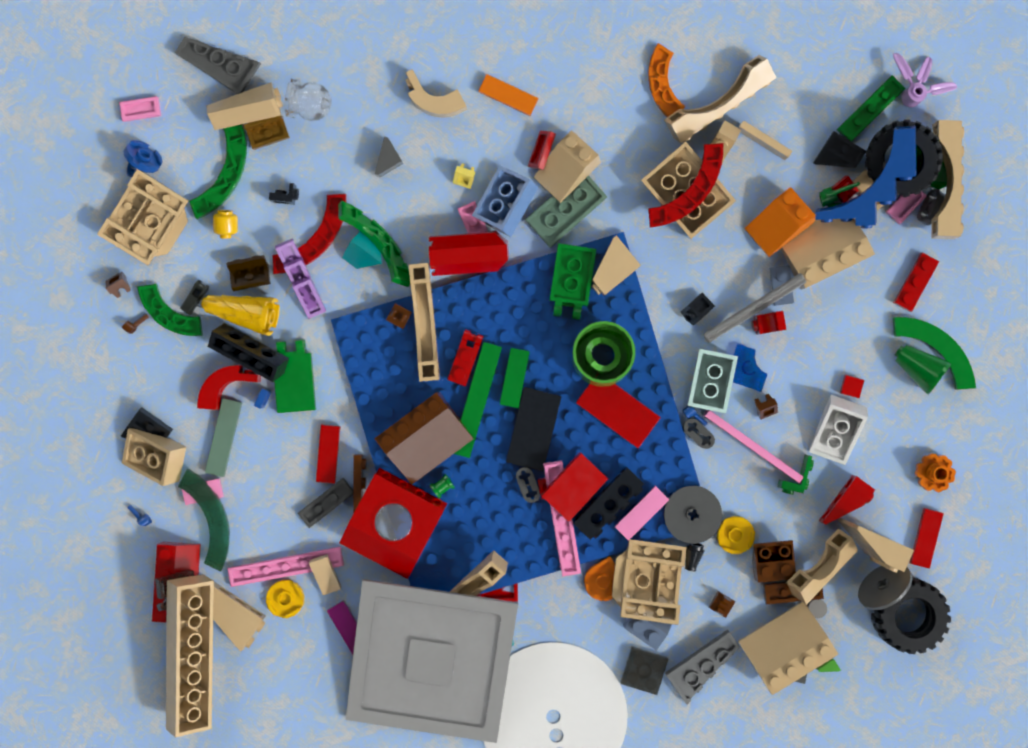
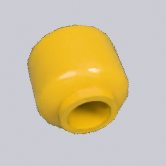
M218 210L213 215V232L220 235V238H231V235L238 232V216L232 210Z

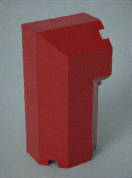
M496 230L429 237V242L433 241L431 243L432 246H429L430 268L435 269L432 271V276L495 272L509 259L508 240Z

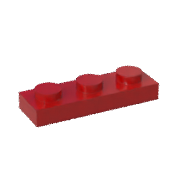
M923 252L920 253L893 303L908 312H912L940 261Z

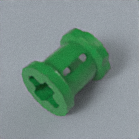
M446 473L439 481L430 484L431 489L439 499L450 488H455Z

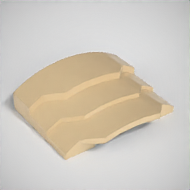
M137 169L127 185V190L110 217L105 220L97 235L144 264L149 265L154 257L168 254L188 223L184 208L189 200L160 183L149 174Z
M629 539L627 550L616 558L612 598L621 607L620 617L679 625L681 605H678L681 569L685 566L686 547Z

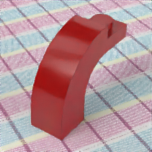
M242 365L223 367L212 373L203 383L198 395L197 408L220 410L222 393L230 383L235 381L261 382V376L251 370H245L243 373Z

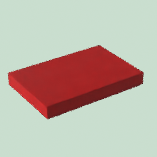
M579 452L540 496L569 522L608 478Z

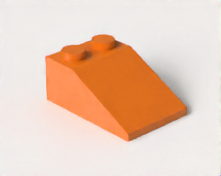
M790 187L774 199L745 227V230L765 254L770 257L815 222L816 215Z

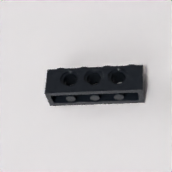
M226 323L212 330L207 346L271 382H274L285 373L289 361L288 357Z
M625 467L573 521V524L590 540L593 537L596 539L603 532L601 528L606 523L608 525L611 524L617 517L615 514L620 509L623 511L630 504L628 500L633 495L637 497L643 491L642 486L644 483ZM625 485L628 487L626 495L618 494L620 486ZM608 499H612L615 502V506L612 509H606L604 506ZM595 513H599L602 517L598 523L591 521V516Z

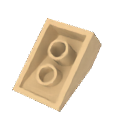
M571 130L556 145L548 156L544 170H538L534 179L561 203L601 163L600 157Z
M129 428L122 464L154 482L166 486L180 481L186 446L173 439Z

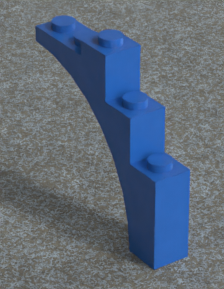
M916 126L895 127L889 160L875 182L863 193L848 202L833 207L817 209L815 212L816 220H821L824 223L832 222L833 219L849 222L852 221V218H855L856 226H861L862 229L872 228V225H876L877 202H880L881 205L892 204V201H896V177H900V180H911L912 177L916 176Z

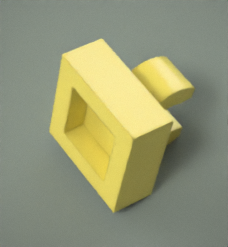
M462 163L456 167L453 183L471 189L475 176L474 167H471V170L464 168L465 164Z

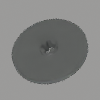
M694 485L685 486L676 490L669 497V501L664 509V520L670 533L678 540L691 544L701 543L710 539L719 529L722 521V508L716 496L706 488ZM693 509H695V513H697L698 516L694 517L693 520H691V517L688 515V513L692 512Z
M883 566L874 569L864 578L859 587V601L865 608L870 610H881L894 605L910 589L912 573L908 567L905 572L898 570L897 573Z

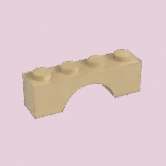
M837 529L825 542V550L818 563L809 570L799 569L786 582L792 595L807 605L858 551L853 538Z

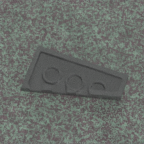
M184 37L175 51L178 56L237 94L245 90L261 65L258 61L209 46L188 37Z
M726 630L665 672V674L688 705L696 692L699 693L706 681L716 674L715 671L721 665H724L740 646L729 630Z

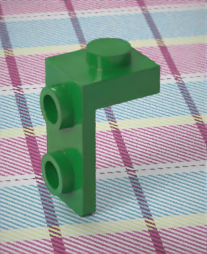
M804 455L800 472L803 479L800 483L797 484L779 479L777 487L782 488L783 493L793 495L795 491L804 494V490H807L809 486L808 473L812 471L814 465L812 456Z

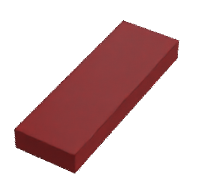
M321 425L316 482L336 483L341 426Z
M923 508L910 564L930 569L944 513Z

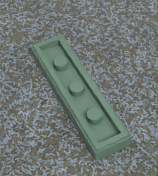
M222 398L205 473L225 477L242 402Z

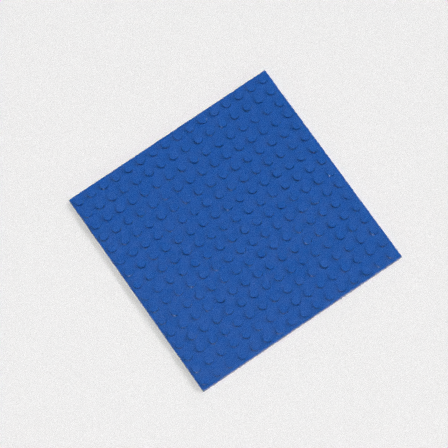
M624 232L578 245L580 247L596 249L592 279L612 239L616 235L629 250ZM557 252L504 267L495 272L484 273L432 289L440 380L419 382L412 295L331 319L375 470L377 472L381 468L409 484L411 483L388 458L374 438L436 392H440L461 420L483 342L502 347L470 458L453 454L414 484H411L438 498L431 489L430 484L439 481L446 473L455 488H450L440 498L447 505L408 578L410 586L450 592L493 550L508 562L506 574L493 586L482 591L481 594L561 570L550 504L545 499H541V496L534 503L527 502L516 479L518 469L524 466L506 462L519 408L500 405L511 348L530 351L521 398L524 387L562 396L545 463L562 460L563 468L565 469L580 452L608 478L572 518V521L581 514L625 467L644 483L642 486L643 491L637 497L633 495L628 500L630 504L623 511L620 509L615 514L617 517L611 524L608 525L606 523L601 528L603 532L596 539L593 537L590 540L573 524L580 564L627 550L629 540L614 526L654 486L668 499L676 490L682 487L700 486L636 271L605 296L602 294L598 295L592 288L593 283L591 282L588 307L582 306L580 320L572 319L573 307L562 306L561 317L553 316L555 302L549 300ZM395 303L413 312L404 329L386 320ZM600 321L616 323L623 327L633 339L635 345L634 363L627 375L616 385L661 417L638 449L576 404L589 383L577 374L572 362V351L579 333L592 323ZM467 329L472 334L483 335V339L466 386L447 379L464 331ZM468 340L466 346L473 348L475 343ZM599 344L591 352L592 358L602 366L609 365L614 361V351L608 345ZM529 468L533 472L538 485V479L545 478L544 470L540 471ZM525 470L521 471L522 475L519 478L524 479L525 483L528 484L530 473H526ZM622 485L618 488L619 495H626L628 493L627 486ZM527 486L528 494L526 496L534 499L537 491H532L531 486ZM608 499L604 506L606 509H612L615 506V502L612 499ZM388 504L386 506L396 540H400L409 533L412 527V518L404 506ZM665 505L630 539L657 542L673 537L665 524ZM693 509L692 512L688 513V515L691 517V520H693L694 517L698 516V514L695 513V509ZM595 513L591 516V521L598 523L602 517L599 513Z

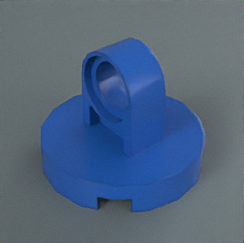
M132 140L123 151L124 157L129 162L127 165L128 176L133 177L137 169L146 173L157 172L163 163L157 150L153 152L148 148L149 144Z

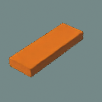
M486 74L478 91L528 116H531L539 99Z

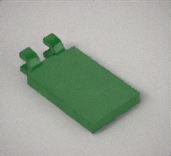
M558 243L549 300L555 302L553 316L561 317L562 306L573 307L572 319L580 320L582 306L588 307L596 249Z
M305 340L295 341L296 351L287 352L286 342H276L277 352L289 358L285 373L274 381L277 413L316 410L312 353H306Z

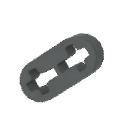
M932 189L928 192L919 209L917 219L924 225H931V220L939 211L945 194L939 189Z
M690 418L683 423V431L698 446L709 449L714 445L715 438L713 434L698 420ZM695 422V428L699 432L696 434L692 430L688 431V423L693 424ZM702 434L705 437L709 435L710 443L702 445L703 440L699 435Z
M521 467L516 473L517 482L524 499L529 503H534L540 498V490L531 469ZM525 470L526 473H530L528 484L525 483L524 479L519 478L522 475L521 471ZM527 486H531L532 491H537L534 499L526 496L528 494Z

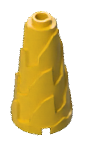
M208 295L203 298L201 304L206 313L266 336H270L274 332L270 331V328H276L280 312V305L275 304V302H278V299L273 297Z

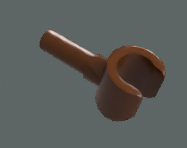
M145 314L134 323L128 320L122 326V329L129 334H133L137 327L148 319L149 316Z

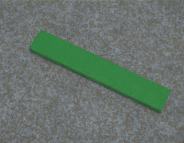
M483 342L461 422L474 439L454 453L456 455L467 458L471 456L502 350L500 346Z

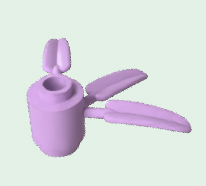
M899 53L893 54V58L903 78L907 79L910 84L902 94V102L905 106H917L926 98L928 93L938 95L957 88V85L952 82L931 85L929 90L921 84V82L925 83L932 67V59L930 57H926L916 76L918 82L913 83L911 79L913 72L906 60Z

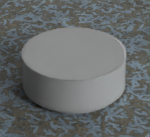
M821 599L811 600L807 604L815 618H822L827 613V605Z

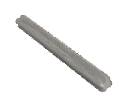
M799 273L703 334L704 338L708 343L712 342L805 284L806 279Z

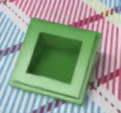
M833 658L816 668L819 672L841 671Z

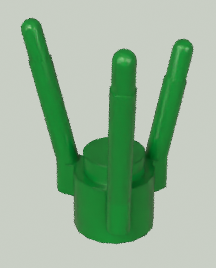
M860 182L837 190H832L831 187L823 189L819 192L822 206L833 207L842 204L835 203V201H838L837 194L859 186Z

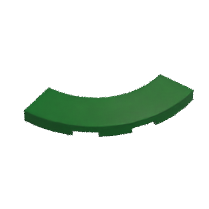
M158 284L137 286L144 308L159 325L177 334L203 336L201 317H188L172 310L163 300Z

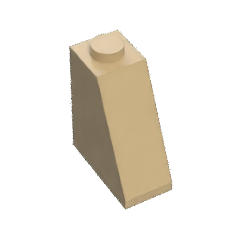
M617 235L612 239L592 279V288L598 295L602 294L605 296L641 266Z

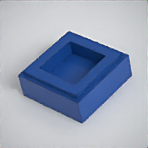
M262 388L254 406L259 409L265 408L272 392Z

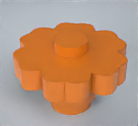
M934 453L923 456L922 463L916 464L915 476L919 477L918 484L927 491L932 489L935 492L947 490L949 487L948 483H952L955 480L956 470L951 468L952 461L945 455L937 456Z

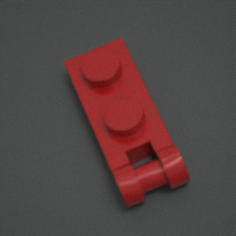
M465 329L447 380L466 386L483 335H475ZM468 340L475 343L473 348L466 346Z

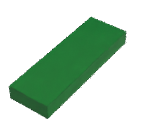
M510 349L500 405L519 408L530 351Z

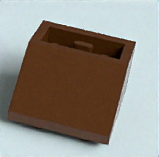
M793 540L753 544L752 564L755 581L760 583L789 580L796 573Z

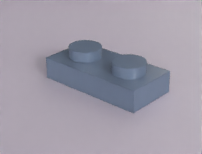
M790 265L769 268L772 290L791 279ZM793 291L776 301L774 306L793 304Z

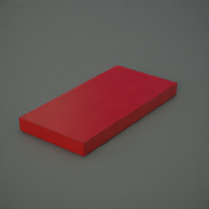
M589 384L576 402V404L637 449L661 418L616 384L602 387Z

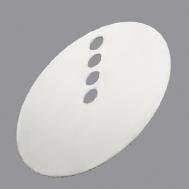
M561 642L531 645L510 656L497 743L483 742L486 748H621L626 734L628 718L625 695L612 670L593 653L581 647ZM550 710H557L560 713V720L557 723L548 722L546 715ZM555 728L562 730L564 734L563 739L560 742H553L549 737L551 730Z

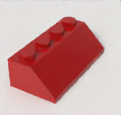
M161 542L157 544L152 622L167 623V580L199 575L201 544Z

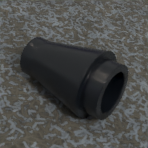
M689 543L686 546V570L696 571L705 552L703 544Z

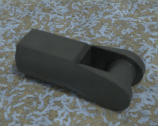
M197 280L180 309L191 315L208 291L209 286H205L201 283V280ZM196 290L201 292L199 296L194 294Z

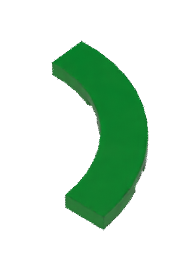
M243 124L223 128L226 136V161L213 186L189 201L195 219L202 218L216 210L230 197L238 185L244 171L247 155V140Z
M341 201L338 204L339 219L357 228L375 244L387 263L391 282L409 287V269L407 263H404L401 257L402 253L395 241L374 219L371 221L362 214L363 211Z
M893 317L894 337H909L928 344L946 361L951 363L949 369L953 377L955 390L976 388L970 362L964 351L950 335L922 320Z

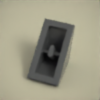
M384 137L375 171L377 177H382L403 164L388 137Z

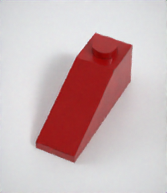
M852 475L818 521L827 525L864 506L866 503L868 504L874 497L875 489L858 476Z

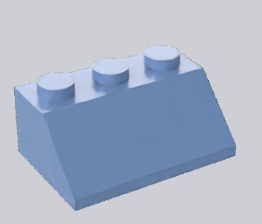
M499 165L472 216L491 228L511 237L535 195L538 186L531 179Z

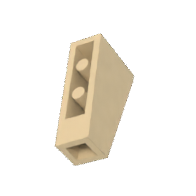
M272 82L206 105L207 115L214 130L280 116V107H283L278 88H274Z
M214 582L213 620L238 650L242 651L245 647L249 649L255 640L253 638L255 632H260L264 627L265 622L263 620L266 615Z

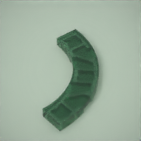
M187 469L178 487L191 495L204 512L210 534L209 549L204 564L221 572L229 552L230 528L228 517L220 498L208 483L198 474Z

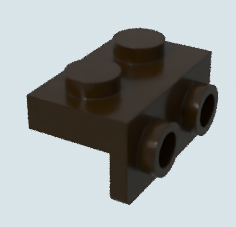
M255 255L246 259H235L226 263L230 272L231 289L233 292L271 284L269 265L264 255Z

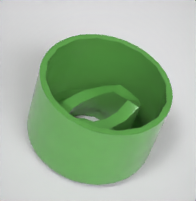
M608 321L595 322L585 327L577 336L572 351V362L577 374L587 383L601 387L610 386L621 381L630 371L635 360V345L630 334L620 325ZM599 344L610 346L614 351V361L606 366L598 364L592 358L591 352L593 348Z

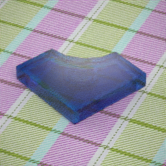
M737 344L733 356H738L733 383L762 392L767 373L761 371L756 364V350Z

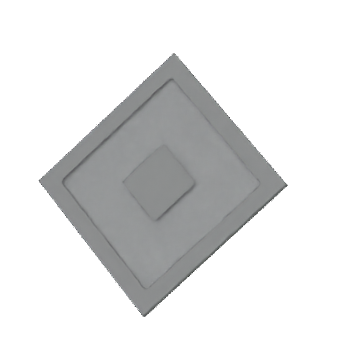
M363 579L346 720L497 743L518 602Z

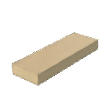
M746 121L739 125L738 128L742 134L783 160H786L791 155L792 150Z

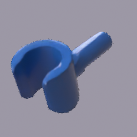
M687 406L682 410L688 419L694 416L701 424L707 425L708 422L700 417L693 407Z
M132 505L128 506V509L135 515L140 526H147L152 523L148 514L141 516Z

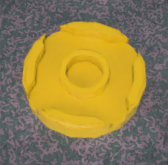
M731 516L721 522L716 538L719 545L726 552L742 554L752 547L755 541V531L747 519L740 516Z
M283 579L277 581L269 588L266 604L273 615L289 618L295 616L302 609L305 595L298 583Z

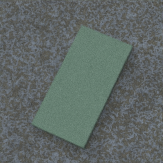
M588 175L561 203L551 196L525 220L551 248L599 206L607 196Z

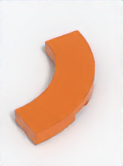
M658 43L651 56L648 81L656 105L668 117L677 110L684 109L685 105L676 98L668 82L669 63L674 53Z

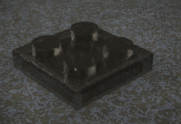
M631 646L620 683L657 695L668 663V657Z

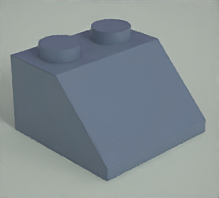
M627 618L623 626L627 631L657 651L668 635L672 624Z

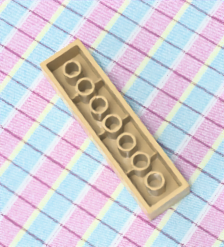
M204 574L167 580L166 730L175 738L212 729L214 580Z

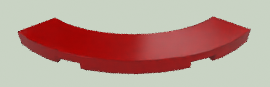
M724 143L704 144L703 160L699 173L691 186L681 196L665 205L648 208L650 228L667 225L685 217L705 200L719 176L723 161Z
M347 194L327 195L326 210L320 227L305 244L298 248L305 265L319 258L338 235L343 221L339 219L338 204L341 201L347 203ZM272 255L273 274L286 273L279 255Z

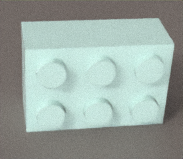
M699 349L687 406L726 413L738 356Z

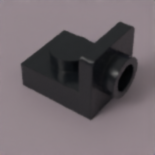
M294 183L289 185V194L284 190H275V193L269 192V201L272 203L295 205V200L299 198V189L296 188Z
M702 292L681 311V314L691 325H695L715 305Z

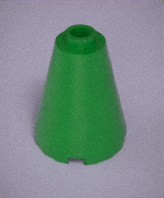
M908 345L904 348L900 346L894 354L897 357L895 361L928 395L951 366V363Z

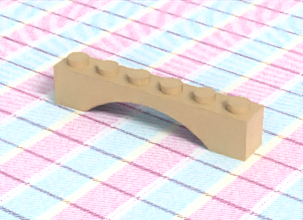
M758 55L744 64L731 88L713 103L696 109H679L665 118L664 121L673 138L680 143L690 140L692 135L706 129L708 124L722 118L724 113L738 107L742 101L754 96L755 92L761 88L769 86L771 81L776 79V76L768 59Z
M938 120L932 124V132L936 133L939 138L938 141L942 145L943 162L947 175V188L943 203L931 220V239H956L961 237L964 229L963 223H961V215L964 211V205L961 203V196L964 193V185L962 184V176L964 174V166L962 165L964 127H962V121Z
M429 263L410 264L409 275L416 328L419 382L440 380Z
M493 550L450 592L477 596L485 589L493 586L506 574L508 562Z

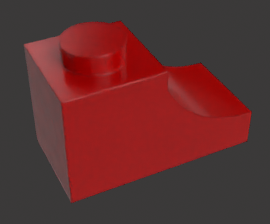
M783 311L753 316L754 320L751 321L752 329L756 331L757 335L787 330Z

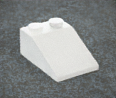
M830 395L809 452L846 465L867 421V407Z

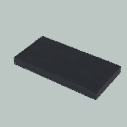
M524 387L506 462L540 471L544 470L543 463L546 462L562 396Z

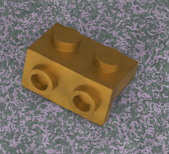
M282 115L243 125L253 150L290 138Z

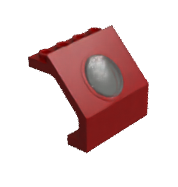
M379 468L352 515L339 543L408 579L447 503Z

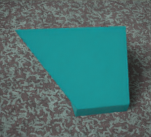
M361 231L350 241L342 256L345 261L356 269L382 264L380 251Z

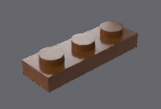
M363 454L354 455L353 513L363 497V489L367 487V479L363 477V470L367 468V459L363 458Z
M786 582L763 584L765 604L801 601L792 595ZM823 588L812 600L824 599Z

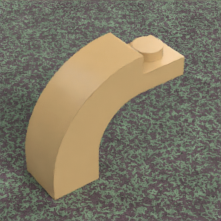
M413 69L406 72L408 78L405 81L410 90L414 89L408 93L409 98L422 112L434 117L445 118L458 115L467 110V106L458 89L444 96H432L422 88Z

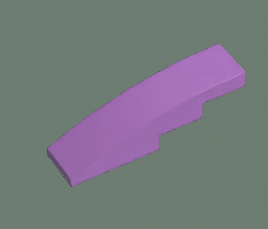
M293 238L276 245L275 249L308 319L326 312Z

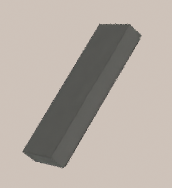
M342 478L298 512V515L310 528L353 495V489Z

